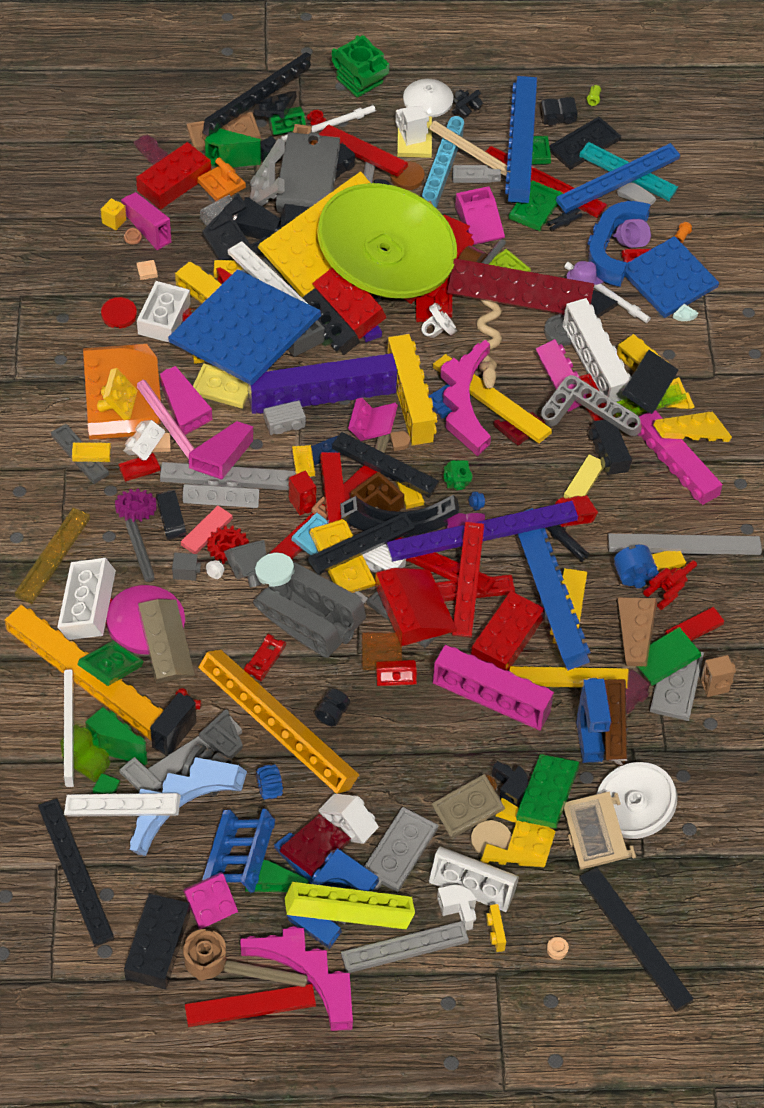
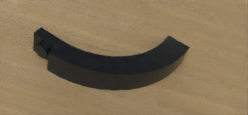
M454 495L432 506L403 512L375 508L366 504L357 496L340 504L342 519L363 531L402 513H406L415 529L404 536L419 535L440 529L448 525V518L459 513L458 498Z

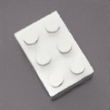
M156 281L137 319L138 334L169 342L168 336L181 325L183 321L182 315L190 306V290Z

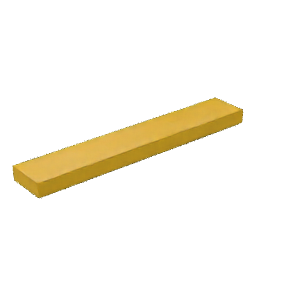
M510 666L509 670L520 678L529 679L532 683L544 687H583L584 680L597 678L604 680L625 679L626 688H628V669L574 668L568 671L566 667Z

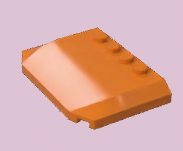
M148 344L83 348L89 440L131 437L136 433L135 429L141 421L152 420L157 425L161 423L157 414L137 388V383L145 380L161 401L157 356ZM114 368H117L138 390L131 418L125 421L114 409L100 412L97 408L98 401L104 400L101 389L107 385L110 371Z

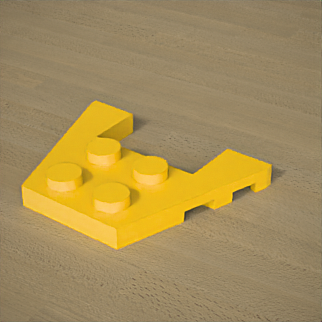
M501 798L505 809L497 813L496 817L514 822L516 825L508 850L486 844L481 862L488 864L489 861H495L502 865L511 862L518 863L519 866L545 867L556 831L550 827L517 821L516 815L519 808L506 799Z

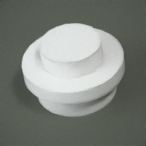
M217 560L210 561L206 564L207 574L214 579H219L223 575L224 567Z

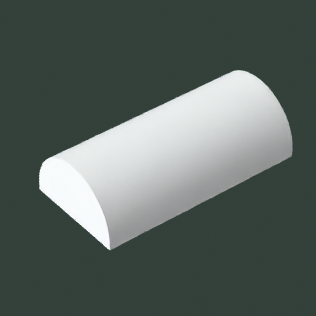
M440 846L435 854L429 883L439 887L451 885L466 887L474 894L476 901L489 906L498 904L499 910L507 912L514 896L519 876Z

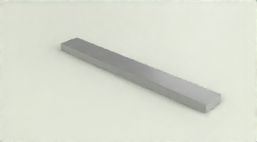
M608 533L609 552H620L627 547L633 549L638 544L648 546L651 553L681 551V553L761 555L762 552L760 536Z

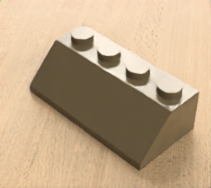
M156 599L138 603V612L156 684L195 676L177 600Z

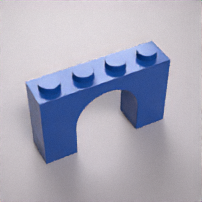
M590 678L583 681L576 719L583 763L603 762L605 751L602 732L609 731L611 724L604 679Z
M337 848L334 853L331 852L327 856L326 864L322 870L319 868L315 872L311 884L328 886L341 883L353 890L372 892L379 883L378 876ZM287 915L291 923L299 928H304L305 933L328 949L332 947L342 933L341 928L331 920Z

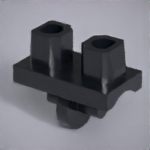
M461 89L456 91L454 101L457 104L455 105L456 108L452 110L454 116L459 114L463 119L467 118L472 113L468 107L470 105L475 111L479 110L483 106V102L479 98L481 92L476 90L469 95L468 91L464 92Z

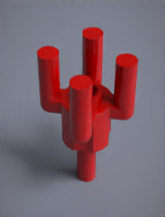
M692 560L682 569H663L649 581L650 586L643 591V594L649 597L658 588L662 587L666 593H664V599L657 604V607L663 610L678 597V592L684 588L688 580L686 575L697 567L696 561Z

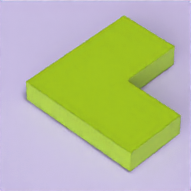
M507 249L496 255L489 264L531 272V269Z

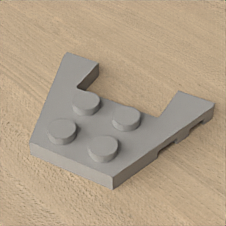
M282 139L276 141L250 182V198L261 206L268 203L267 199H274L277 197V193L282 194L284 192V179L278 177L275 180V163L285 153V141Z

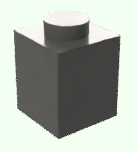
M174 553L173 579L196 581L197 573H201V562H198V554Z

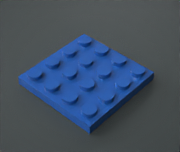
M675 236L628 262L626 266L625 277L664 318L676 312L683 304L688 305L719 286L717 279Z

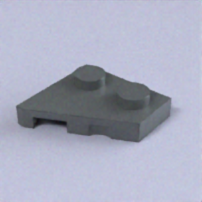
M227 709L199 733V738L211 748L230 758H233L243 749V744L237 735V730L230 719Z

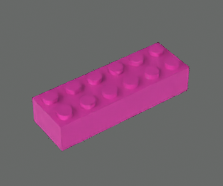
M447 645L443 647L435 661L433 684L541 731L551 712L554 692L550 691L547 687L536 685L529 679L520 678L510 671H504L492 663H486L474 655H468L455 647Z

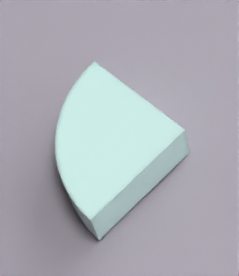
M685 304L673 314V318L679 321H691L698 317V312Z

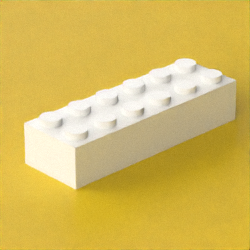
M587 298L568 303L566 305L563 328L567 331V335L571 339V343L587 373L591 374L601 393L618 404L626 403L627 397L621 393L631 376L629 373L627 374L623 361L617 356L615 346H612L608 333L604 332L601 320L595 315L594 307L592 304H589Z

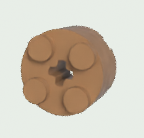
M206 929L197 930L187 937L183 948L184 964L187 971L200 981L219 975L227 961L226 944L223 937L215 931H206Z

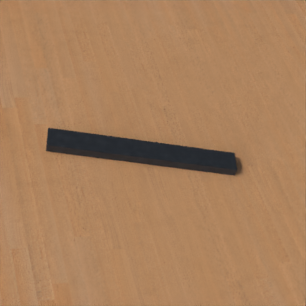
M58 799L39 804V812L94 947L114 940L113 933Z
M598 867L581 875L579 879L674 1011L677 1012L692 1003L694 998Z

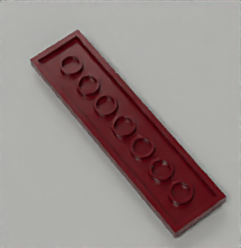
M454 258L453 264L455 265L451 271L447 294L565 315L568 303L587 298L589 304H591L595 283Z

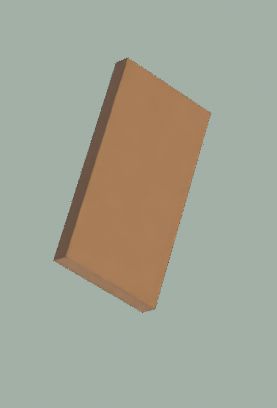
M253 112L243 113L227 125L221 127L228 131L261 139ZM204 121L187 124L192 146L199 151L205 150L207 135L203 134Z

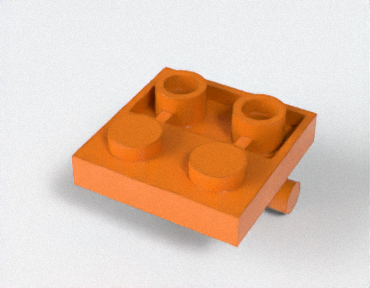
M220 157L215 161L218 167L197 178L198 183L217 203L246 188V183L236 174L235 169L229 163H225Z

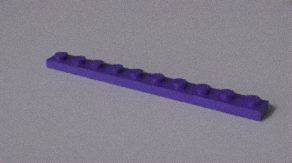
M573 501L475 523L484 524L483 541L577 521L578 515ZM465 525L387 542L391 561L394 562L461 547L463 545Z

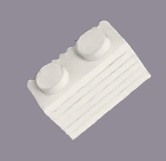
M386 544L363 554L369 569L374 573L391 568H404L406 564V559L392 562Z

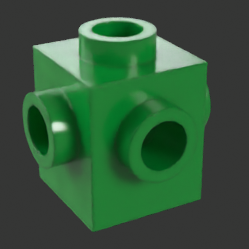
M468 460L450 461L444 467V481L447 483V489L463 490L472 481V472L469 469Z

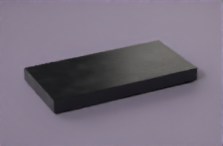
M598 116L549 145L550 153L571 170L586 161V159L580 157V152L588 142L605 150L620 141L621 135Z
M648 350L621 394L650 414H653L679 370L651 350Z

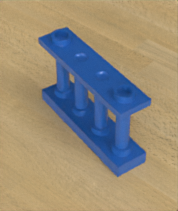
M262 809L260 819L239 820L231 810L223 811L202 881L218 873L224 874L228 864H246L243 874H224L227 883L241 882L249 892L255 891L270 836L275 826V819L267 809ZM239 828H257L254 837L235 838ZM233 846H251L247 856H230V852Z

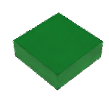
M102 773L92 789L93 793L115 794L120 786V780Z

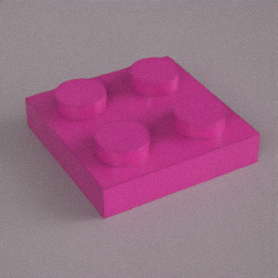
M218 873L183 890L188 903H190V909L199 929L238 912L223 873Z

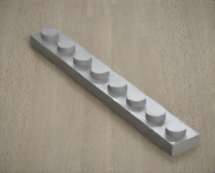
M162 462L160 482L203 485L204 482H208V479L219 480V483L233 480L238 481V484H242V487L289 490V477L296 475L295 471L232 467L223 479H219L190 469L189 464Z

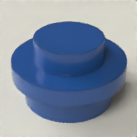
M477 491L472 492L469 497V504L474 510H480L485 505L484 495Z

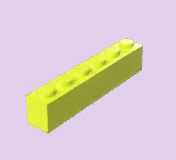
M292 882L285 896L287 915L407 929L415 914L413 899L409 896Z

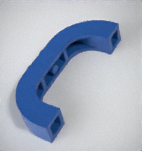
M638 201L617 203L609 207L602 214L598 224L595 223L594 235H590L588 245H590L588 262H593L596 265V276L602 281L621 287L626 273L627 262L609 257L605 252L614 230L624 221L641 219L647 223L651 204Z

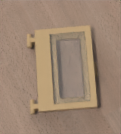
M609 791L566 802L564 812L570 830L568 837L571 847L574 846L580 869L628 857L636 858L633 846L629 847L630 850H626L613 805H621L618 793H614L612 798Z

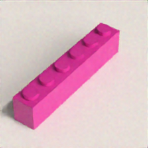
M656 410L653 414L647 412L639 417L642 430L638 436L645 440L647 446L653 449L660 461L669 467L670 472L678 477L684 487H687L694 499L703 505L720 496L723 484L682 439L662 438L653 424L655 420L663 418Z

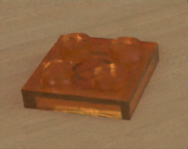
M362 633V670H376V662L402 661V646L396 633Z

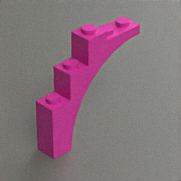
M486 340L481 344L477 343L468 355L462 356L459 361L453 358L451 361H446L441 367V378L450 385L444 391L443 403L453 411L446 418V429L476 456L481 454L491 444V436L481 426L474 414L469 394L470 384L475 371L490 353V343Z
M293 926L283 929V937L271 935L266 938L250 936L241 939V956H257L275 960L289 966L299 974L308 976V982L313 985L324 1003L331 1031L352 1030L350 973L337 971L328 974L327 950L312 949L305 951L304 928Z

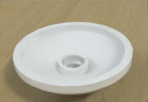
M421 79L411 83L405 89L403 101L406 108L422 105L424 112H427L428 116L438 117L448 112L452 107L453 93L443 82L435 79Z

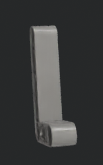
M573 375L567 376L542 409L543 420L548 426L557 425L573 402L577 401L628 435H638L642 430L640 418L636 414ZM570 384L577 385L574 389L568 388ZM587 393L592 394L588 399L583 398ZM561 398L566 399L564 403H557ZM601 403L607 404L604 408H599L598 405ZM549 413H555V416L552 418L546 417ZM615 413L622 414L619 418L613 417ZM632 422L637 423V426L633 428L628 427Z

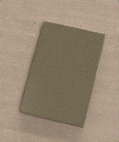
M485 774L432 803V807L451 839L505 809Z

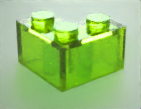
M75 724L74 769L93 782H96L100 775L110 766L109 754L103 748H97L93 745L92 734L87 728H81ZM63 737L62 740L60 741V744H61V751H62V757H63V762H64V737Z

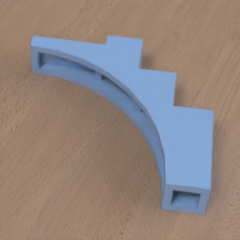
M195 757L194 763L190 767V776L186 777L168 773L163 782L162 793L180 794V808L192 799L210 792L223 790L242 791L247 771L239 765ZM140 789L139 794L161 793L145 789ZM139 816L134 836L130 841V850L138 855L146 856L153 838L170 816Z

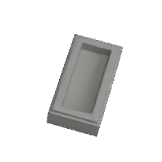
M135 757L119 769L120 774L139 792L140 789L157 791L162 787V782Z

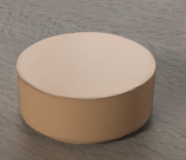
M561 937L552 938L547 945L548 955L556 960L566 957L569 949L567 941Z

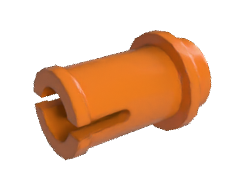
M683 222L679 225V230L675 237L682 244L687 235L692 232L691 224Z

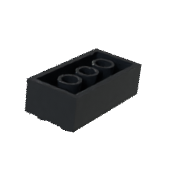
M149 893L124 967L125 980L167 989L191 915L190 903Z

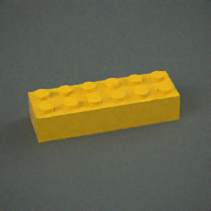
M410 334L388 337L387 354L393 353L397 368L396 393L408 435L410 436V442L413 446L433 442L434 434H436L435 423H437L436 412L432 411V398H428L429 389L427 383L423 381L424 371L419 367V355L415 354V341H411Z

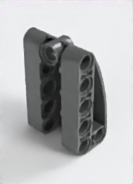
M288 132L280 178L284 179V192L282 194L277 193L276 200L278 213L282 212L285 204L312 207L334 191L340 138L321 136L315 132L309 134ZM312 140H315V141L318 142V143L315 144V145L309 144L310 141H312Z
M293 562L295 571L291 579L281 586L265 588L253 600V603L258 610L287 634L314 652L329 658L342 643L347 644L351 641L354 630L366 619L364 604L357 595Z

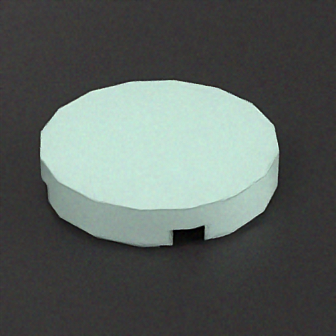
M283 553L268 554L262 557L255 567L257 579L262 584H269L272 587L287 583L295 571L293 561Z

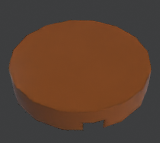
M406 161L408 162V167L399 177L390 174L391 182L396 187L414 190L419 188L422 182H424V169L415 162Z

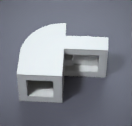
M460 885L438 888L437 899L442 916L459 912L465 930L473 929V922L476 921L474 911L476 898L474 894L466 887Z

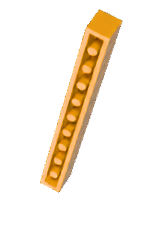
M20 605L5 619L6 630L63 674L65 670H72L73 679L77 685L151 740L150 727L164 711L162 708L154 706L149 698L146 696L142 697L133 686L125 684L122 679L107 686L78 666L79 659L89 653L80 650L75 642L67 640L59 630L55 631L51 628L46 620L38 618L30 608L26 609Z
M222 650L206 653L198 667L336 794L349 791L359 776L352 767Z

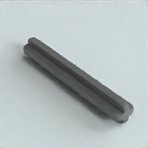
M129 519L125 521L144 580L146 582L154 581L155 575L137 523Z

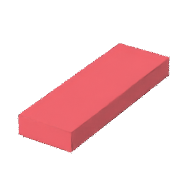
M217 506L181 541V546L191 553L197 554L208 543V537H211V532L217 533V527L222 530L224 525H227L233 519V515Z

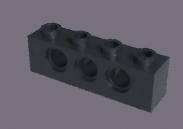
M315 288L302 297L309 305L321 311V316L317 320L324 327V339L331 341L330 345L336 352L340 351L344 356L360 343L357 334Z

